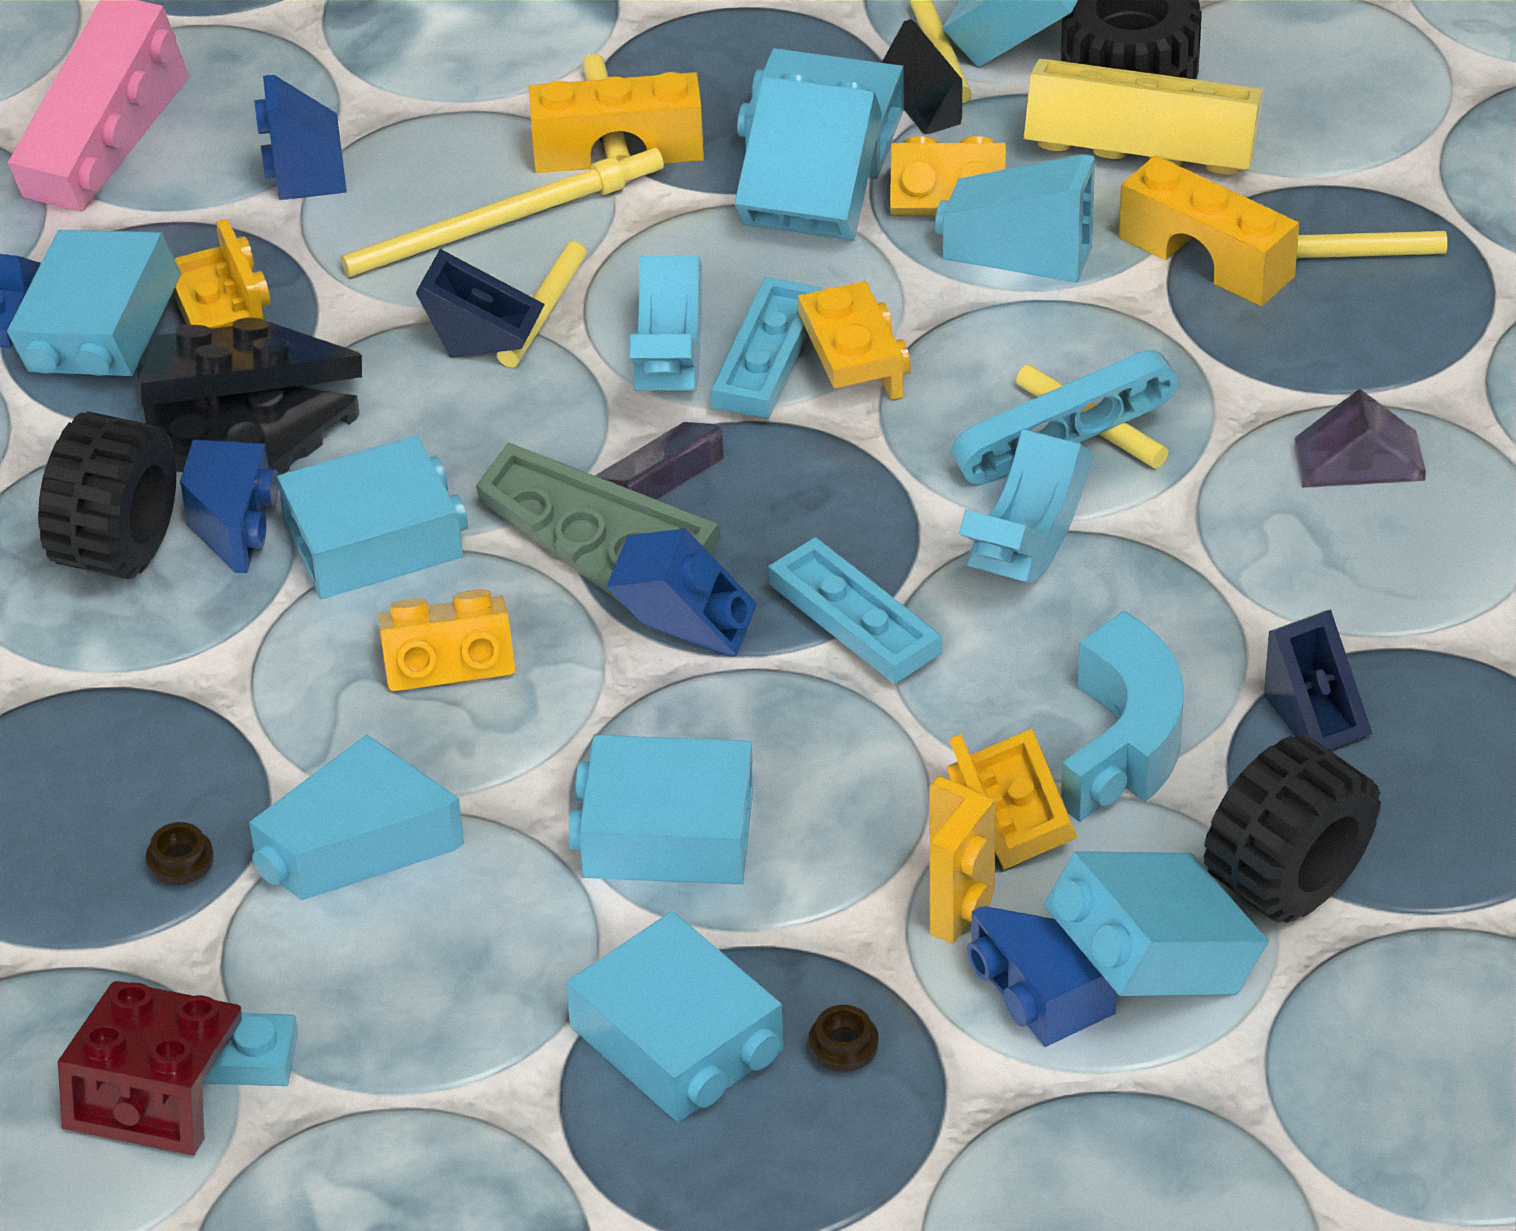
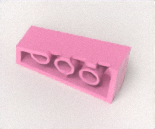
M139 0L99 1L8 161L10 170L23 198L83 212L187 81L189 75L164 6Z

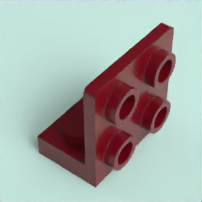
M112 982L57 1061L62 1129L194 1156L205 1139L202 1082L242 1020L241 1006L214 1000L208 996H193L152 988L142 983Z

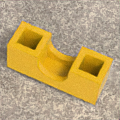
M667 72L655 76L628 78L613 76L602 80L552 81L547 84L528 85L535 173L590 169L591 149L594 143L603 135L616 131L629 132L638 136L646 145V151L656 147L662 155L664 164L704 161L701 101L697 72L681 74Z
M1154 155L1121 183L1120 239L1161 259L1167 260L1194 237L1206 247L1213 259V284L1261 307L1295 277L1299 234L1298 221L1157 155Z

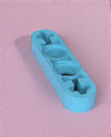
M1156 350L1138 352L968 428L956 438L951 449V455L968 482L972 484H986L1010 473L1022 429L1031 431L1038 425L1049 422L1038 433L1080 443L1163 405L1174 395L1179 379L1160 352ZM1104 397L1097 406L1081 413L1089 403Z

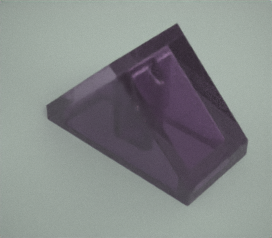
M1360 388L1294 438V449L1302 488L1425 481L1426 469L1417 431Z

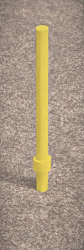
M655 147L621 160H617L612 156L594 162L590 165L589 171L341 256L343 269L348 277H352L595 192H599L600 195L604 196L624 189L625 182L663 169L662 155Z

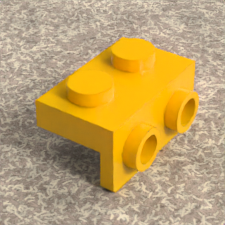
M924 136L910 137L905 139L903 143H891V216H936L940 201H949L959 178L1006 169V143H994L992 139L982 136L967 137L962 139L960 143H937L935 139Z
M228 219L216 221L219 247L174 258L180 269L181 276L173 290V294L187 325H204L211 329L233 326V322L241 318H260L264 320L262 307L271 304L270 295L262 271L252 272L254 270V261L248 240L245 236L236 238Z
M867 281L798 295L799 316L834 389L881 379L890 400L903 398V375L910 374L911 371L908 349L903 339L895 340L892 334V322L888 307L885 302H876Z
M469 590L455 594L451 603L429 606L428 601L423 598L404 599L391 603L389 605L390 611L377 613L387 684L391 691L506 676L515 672L509 617L503 595L491 597V591Z
M1032 728L974 754H971L961 733L949 738L957 762L946 766L951 780L962 786L972 787L983 795L996 800L995 853L1004 870L1078 838L1040 743Z
M938 776L929 786L930 934L954 944L970 922L972 923V911L982 906L989 907L995 889L996 800L983 795L972 787L962 786Z

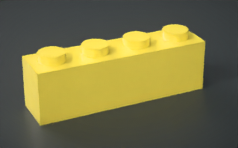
M1039 58L1030 75L1024 139L1038 141L1037 145L1039 147L1052 151H1066L1071 149V146L1091 148L1095 155L1109 159H1120L1126 157L1127 154L1149 156L1150 160L1154 155H1157L1178 166L1182 165L1183 161L1206 164L1205 168L1213 173L1236 174L1239 172V169H1250L1255 154L1263 89Z

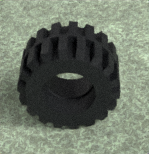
M1078 0L1072 12L1062 18L1061 61L1197 79L1202 20L1200 3L1198 0Z
M89 411L86 413L81 412L74 417L72 423L68 422L49 456L39 495L38 524L40 540L43 549H46V556L51 561H55L56 564L122 579L135 578L138 573H142L147 568L166 534L176 494L175 452H173V442L170 435H166L165 429L160 426Z
M1298 734L1294 738L1292 736L1283 738L1274 746H1269L1250 762L1224 795L1212 818L1210 829L1206 835L1204 844L1206 851L1203 856L1204 864L1208 867V872L1212 877L1273 921L1289 923L1297 920L1300 916L1305 917L1341 887L1365 853L1380 813L1379 787L1373 783L1374 781L1313 738Z

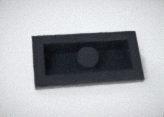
M912 19L904 21L881 62L903 66L904 111L924 134H931L960 125L962 120V78L916 22Z

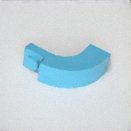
M699 255L639 256L637 334H630V360L634 365V391H696L699 379L702 328V263Z
M1022 429L1008 479L993 510L988 515L965 510L959 534L973 541L967 566L1029 583L1039 579L1051 565L1067 535L1084 489L1094 452L1079 443Z
M1125 610L1079 642L1078 688L1106 707L1118 719L1107 731L1062 762L1061 797L1068 814L1079 822L1101 806L1105 807L1114 803L1126 788L1146 802L1164 785L1173 772L1181 749L1184 685L1179 665L1166 643L1153 630Z

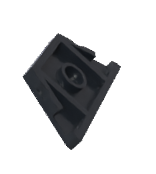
M241 318L234 321L233 326L213 329L204 325H184L177 328L176 333L156 335L138 379V403L141 406L362 378V355L357 351L267 322L260 318Z
M139 364L136 369L138 379L144 366L142 364ZM295 386L143 406L146 424L160 426L166 430V435H170L173 442V452H175L176 472H183L193 440L265 444L269 469H276L278 475L285 474L296 460L309 456L323 445L322 433L339 420L350 425L358 418L360 413L357 395Z

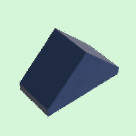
M439 249L416 291L418 299L450 358L522 349L545 305L442 249Z
M1331 609L1270 630L1268 634L1264 697L1295 736L1298 734L1307 735L1329 750L1372 734Z

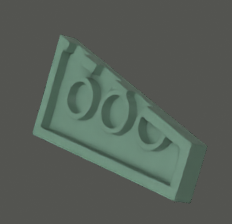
M509 442L476 485L480 502L620 603L622 602L606 586L628 535L686 528L710 554L721 540L719 525L716 522Z

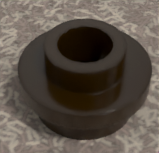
M174 822L158 829L152 836L146 851V862L151 875L163 883L172 885L187 884L201 878L209 871L214 861L211 841L197 826L186 822Z
M836 1005L827 1008L818 1016L809 1032V1050L812 1057L823 1067L834 1071H852L864 1067L873 1060L879 1047V1035L876 1026L863 1010L852 1005Z

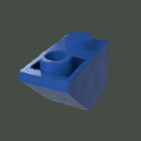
M276 75L263 76L265 99L254 100L259 134L270 133L271 144L261 145L265 179L276 178L279 200L347 193L337 113Z
M193 440L180 479L187 525L235 573H248L254 549H262L265 543L267 527L265 512L267 506H275L279 491L278 472L276 469H269L265 444Z
M686 528L628 535L606 586L642 624L725 656L737 655L757 606L756 601Z
M982 906L972 911V942L967 945V953L973 969L982 980L987 981L990 979L1004 996L1007 1009L1014 1021L1021 1027L1027 1025L1044 1047L1115 1014L1116 991L1055 919Z

